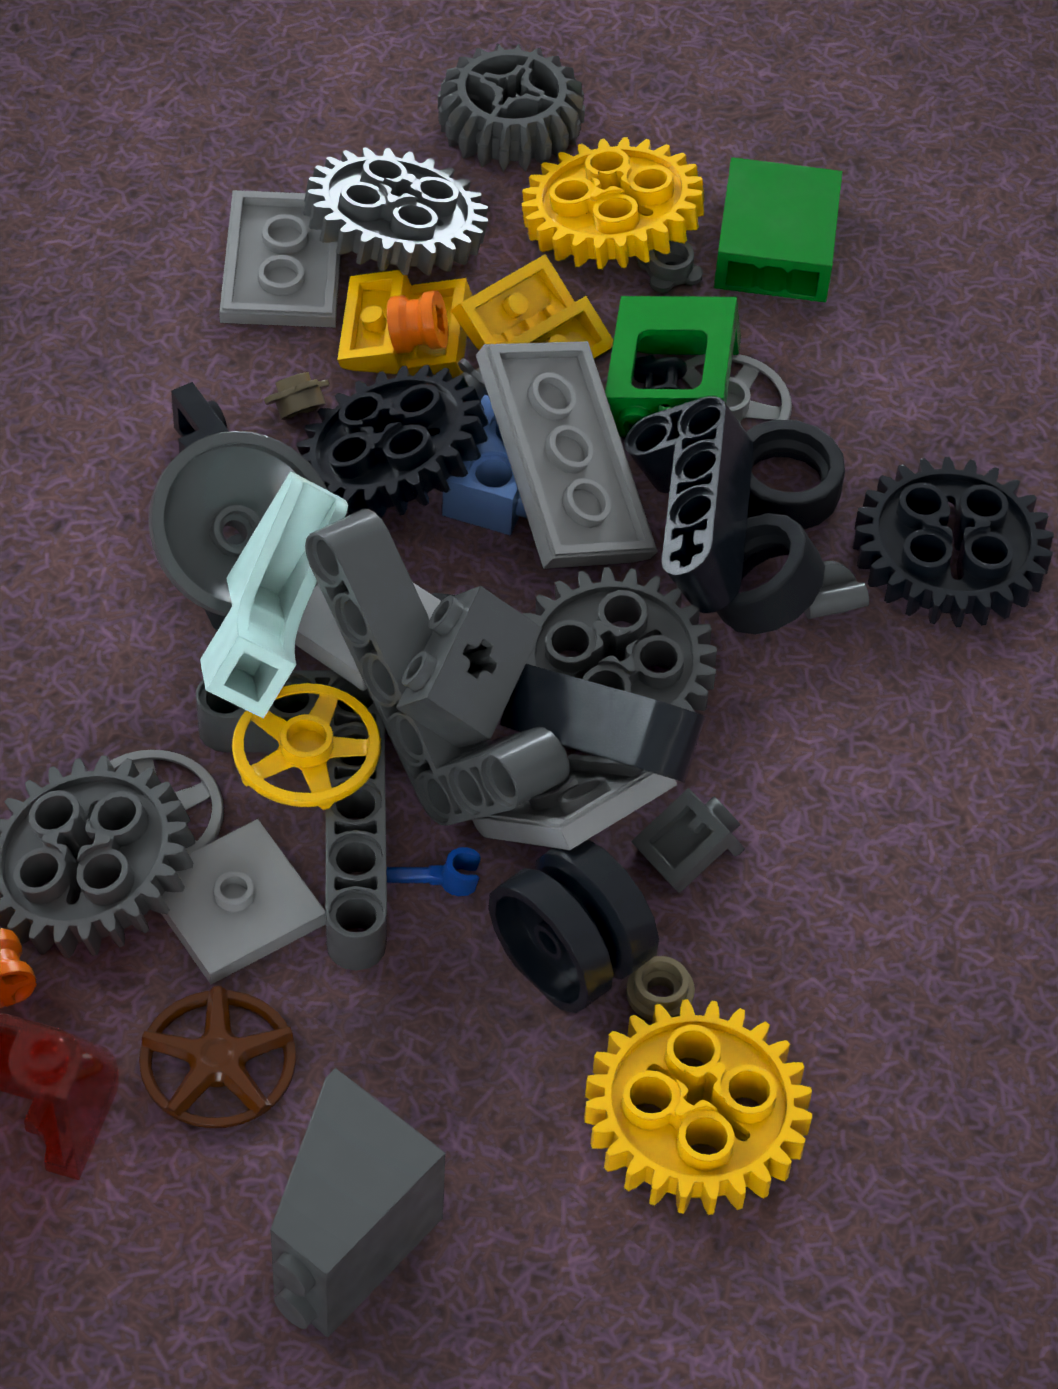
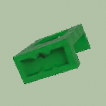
M621 296L605 389L620 437L626 438L632 426L642 418L708 396L720 397L726 403L732 356L739 355L741 342L737 297ZM637 352L649 354H706L702 382L694 389L635 388L632 385ZM662 404H667V405H669L670 407H663V406H661V405H662Z

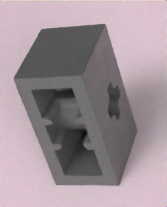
M478 586L454 596L449 595L436 607L429 621V628L433 632L424 650L419 652L408 664L402 677V684L406 688L396 706L398 710L458 749L491 739L542 630V627L482 586Z

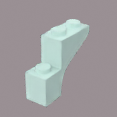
M290 471L226 578L232 607L200 659L206 691L264 719L297 665L295 660L296 635L302 615L317 582L306 556V538L310 533L345 518L348 509L345 499Z

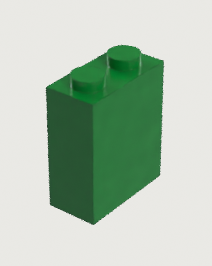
M731 157L714 288L826 303L833 265L843 171Z

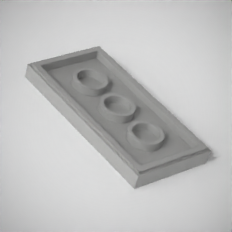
M588 341L484 344L476 354V358L543 569L634 563L651 559L658 551Z

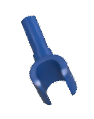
M459 847L448 854L445 865L387 867V883H429L430 885H441L451 895L467 896L476 890L480 877L473 874L464 875L456 871V869L476 871L481 857L474 849Z

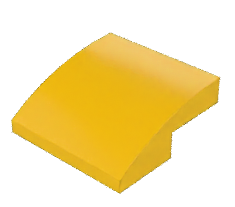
M546 254L464 300L451 310L462 329L478 350L484 344L588 341L593 358H596L613 347V338L587 296L576 302L574 301Z
M400 270L350 276L337 358L340 367L351 371L376 373L383 371L388 374H397L402 366H407L410 374L414 376L424 365H429L433 375L443 368L449 369L452 378L461 375L463 371L458 366V362L465 358L467 334L451 310L472 296L467 279L461 278L411 285L408 276L403 275ZM439 291L445 303L449 336L446 348L431 350L426 345L416 346L411 353L397 354L392 346L388 331L387 304L389 298L405 295L408 299L413 300L419 299L424 292Z

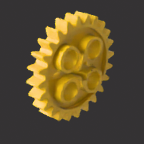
M623 137L618 146L610 147L605 139H600L598 149L590 150L584 144H578V154L575 156L565 152L558 153V165L543 162L541 164L542 175H530V187L522 191L524 202L521 204L524 225L528 228L530 241L538 240L539 251L541 252L554 249L555 260L558 262L570 255H574L575 267L582 266L589 259H596L597 268L603 269L608 260L616 259L621 268H626L629 257L637 256L644 263L650 262V250L655 249L660 253L669 254V240L685 243L687 241L686 230H697L699 228L698 217L704 216L703 179L698 177L697 165L687 164L686 154L684 153L671 156L670 145L667 144L654 151L651 150L649 139H645L637 147L630 146L628 137Z
M688 999L682 1000L679 1016L672 1018L661 1004L655 1005L651 1025H648L636 1015L630 1016L628 1037L622 1033L612 1031L608 1038L607 1052L597 1051L594 1055L593 1073L595 1075L587 1076L585 1097L590 1100L586 1101L584 1121L587 1124L595 1125L592 1127L590 1144L592 1149L608 1148L604 1168L607 1172L618 1170L625 1166L628 1168L624 1189L628 1192L637 1188L644 1181L650 1184L649 1204L655 1206L667 1192L675 1194L678 1213H685L691 1197L701 1198L703 1207L708 1215H714L717 1198L724 1195L737 1210L743 1209L746 1187L761 1198H766L771 1185L770 1176L786 1181L790 1173L791 1159H801L806 1141L803 1136L808 1135L812 1120V1113L806 1111L809 1108L812 1089L811 1087L800 1085L805 1067L802 1062L785 1063L790 1043L784 1040L768 1045L766 1041L770 1024L766 1021L757 1025L751 1031L744 1028V1009L739 1008L728 1021L720 1019L717 1001L710 1002L704 1016L695 1015ZM693 1058L701 1061L704 1065L698 1067L688 1066L679 1060ZM741 1097L750 1098L756 1101L759 1106H742L734 1099ZM644 1103L653 1104L661 1108L662 1111L645 1113L637 1109L636 1105ZM707 1144L715 1148L718 1153L710 1155L700 1154L690 1146Z

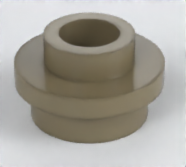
M655 956L630 974L626 988V996L631 1008L639 1016L649 1021L653 1020L654 1006L657 1004H661L671 1018L679 1016L682 1000L688 999L692 1005L695 993L693 979L686 968L679 961L667 956ZM661 985L667 987L672 992V995L659 997L649 993L648 990L653 986Z

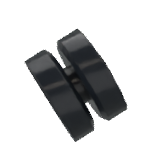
M589 839L571 850L550 849L536 860L535 870L522 869L494 889L489 895V914L494 931L505 953L514 966L560 1010L578 1013L609 991L612 987L613 978L624 979L657 955L659 945L658 931L654 916L642 892L627 871L604 848Z

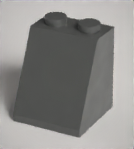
M337 1068L325 1078L270 1229L274 1294L276 1295L274 1302L277 1308L295 1326L306 1329L312 1324L326 1337H329L443 1219L446 1153Z

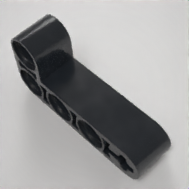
M708 396L642 418L632 426L624 441L625 449L657 491L669 493L662 567L690 604L698 607L700 612L704 614L713 613L726 607L736 597L741 586L754 451L753 441L726 403L720 397Z
M525 664L504 709L499 725L518 732L543 727L551 731L564 747L685 783L706 716L662 701Z

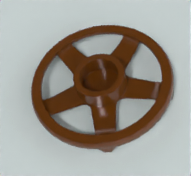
M213 986L209 991L186 996L171 1004L155 1018L148 1030L144 1031L139 1057L140 1073L149 1096L156 1105L171 1117L189 1125L203 1128H227L241 1125L266 1113L287 1091L296 1065L293 1032L280 1014L264 1001L246 993L226 990L222 986ZM229 1005L241 1007L257 1014L269 1023L274 1030L243 1037L234 1036L231 1031ZM207 1006L204 1034L201 1037L189 1038L163 1033L181 1015L199 1007ZM283 1048L284 1064L280 1079L272 1092L265 1097L245 1068L246 1062L271 1050ZM154 1051L181 1059L190 1065V1071L170 1100L161 1092L153 1075L152 1057ZM224 1086L237 1096L248 1109L245 1112L227 1117H204L188 1112L192 1104L209 1087Z

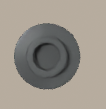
M823 561L825 565L823 586L813 604L804 613L807 619L867 607L869 606L867 587L864 582L858 583L853 573L845 565L836 561Z

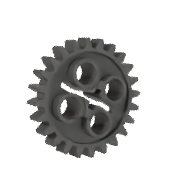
M363 148L362 155L359 158L346 150L342 153L341 161L327 157L325 167L317 165L314 167L313 177L308 179L304 200V215L310 217V229L321 230L320 241L322 243L338 242L336 253L339 255L351 251L357 253V264L361 265L372 259L377 261L379 271L384 272L392 264L397 265L403 275H408L411 266H417L424 274L431 275L434 264L449 272L452 269L453 261L466 265L469 254L477 256L480 244H483L488 219L486 218L488 206L480 204L481 192L469 191L471 183L469 179L453 180L455 169L446 168L438 171L434 169L435 160L432 158L419 163L415 161L413 152L408 151L403 158L395 157L390 148L384 149L383 156H376L368 148Z
M604 567L601 582L593 583L584 571H581L578 575V588L572 590L567 584L559 580L555 582L556 601L539 594L536 597V614L523 613L524 616L542 627L526 664L662 701L695 712L694 710L705 711L707 708L709 693L707 690L714 689L716 669L712 667L716 665L717 647L709 645L711 641V625L698 624L699 608L694 605L681 608L682 592L679 588L670 591L666 595H662L660 593L661 577L657 575L645 586L638 585L636 569H630L624 581L620 582L615 581L610 567ZM617 621H625L633 625L629 627H617L615 625H612L611 623ZM563 651H576L581 653V655L565 657L559 653ZM662 666L670 671L655 673L646 668Z
M101 756L94 771H88L81 758H77L73 763L71 775L63 777L58 769L54 766L50 767L48 773L50 784L43 788L31 780L25 782L26 790L30 797L24 802L7 798L4 802L12 816L9 820L0 819V925L2 928L12 930L18 936L21 945L31 940L37 951L43 955L55 943L65 958L72 956L78 942H84L92 956L98 955L101 939L109 935L119 948L124 946V929L130 925L143 933L148 932L149 926L144 915L149 910L162 914H167L170 911L162 897L163 893L183 892L185 886L176 871L193 868L194 864L185 849L195 844V838L187 825L191 820L168 781L161 783L151 767L139 773L132 759L127 758L115 771L109 758Z

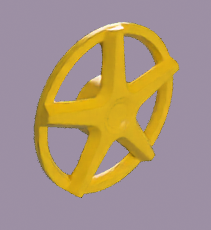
M313 683L284 686L275 700L303 693L319 694V697L309 714L298 715L288 721L270 711L267 712L263 719L245 710L235 727L232 739L235 765L246 787L250 786L257 793L274 802L296 807L318 806L322 810L330 809L335 802L350 796L360 789L375 771L381 756V738L377 723L369 710L360 701L340 689ZM338 700L350 706L361 717L368 731V739L333 736L330 723ZM251 721L279 743L277 750L253 765L249 764L244 751V737ZM366 756L360 769L351 778L334 788L331 787L327 769V761L335 757ZM297 767L302 771L311 793L287 791L271 785L264 779L288 768Z

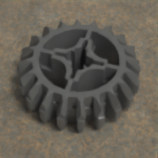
M497 43L492 52L476 48L473 58L459 57L457 66L447 69L446 77L443 83H441V91L438 92V121L441 125V132L446 133L449 147L459 146L463 159L478 153L477 157L481 168L491 162V159L499 160L500 167L504 172L510 161H519V165L526 172L531 159L535 158L540 164L543 162L548 163L552 154L558 156L559 152L566 151L568 145H576L577 137L581 131V123H584L585 118L582 82L577 81L574 77L573 68L561 66L559 56L544 58L541 47L532 52L523 51L520 44L515 49L504 50Z

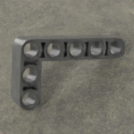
M362 509L309 534L306 538L305 550L312 572L417 797L433 821L439 825L448 826L509 811L568 778L570 768L566 751L559 739L546 728L536 727L458 749L398 710L396 706L406 688L402 684L403 674L411 660L424 650L433 630L429 628L430 619L389 530L375 512L369 509Z
M333 670L292 671L284 686L313 683L340 689L355 697L369 710L380 732L381 756L369 780L356 792L335 802L330 809H326L325 914L328 955L337 965L345 969L356 971L368 969L381 960L387 945L385 726L368 689L360 690ZM203 679L198 685L195 694L200 739L206 746L215 751L233 752L232 739L234 730L245 709L206 691ZM303 693L279 698L273 702L269 711L286 721L298 715L309 714L319 694ZM338 700L330 723L333 736L368 739V731L361 717L350 706ZM253 721L249 723L244 737L245 752H274L278 749L279 743L276 739ZM366 756L335 757L327 761V769L331 787L334 788L351 778L360 769ZM357 817V818H363V819L353 820V819H349V818ZM361 872L365 874L355 876L348 873ZM351 928H362L366 931L355 933L348 932L347 930Z

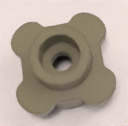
M309 372L296 374L276 382L275 385L278 393L264 398L266 405L276 403L281 420L289 419L298 413H308L324 407L326 402L321 390L329 387L330 384L328 379L322 381L317 379L311 380Z

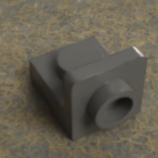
M689 788L631 841L678 893L682 892L726 849L735 857L745 850L732 834L741 825L715 796L704 804Z

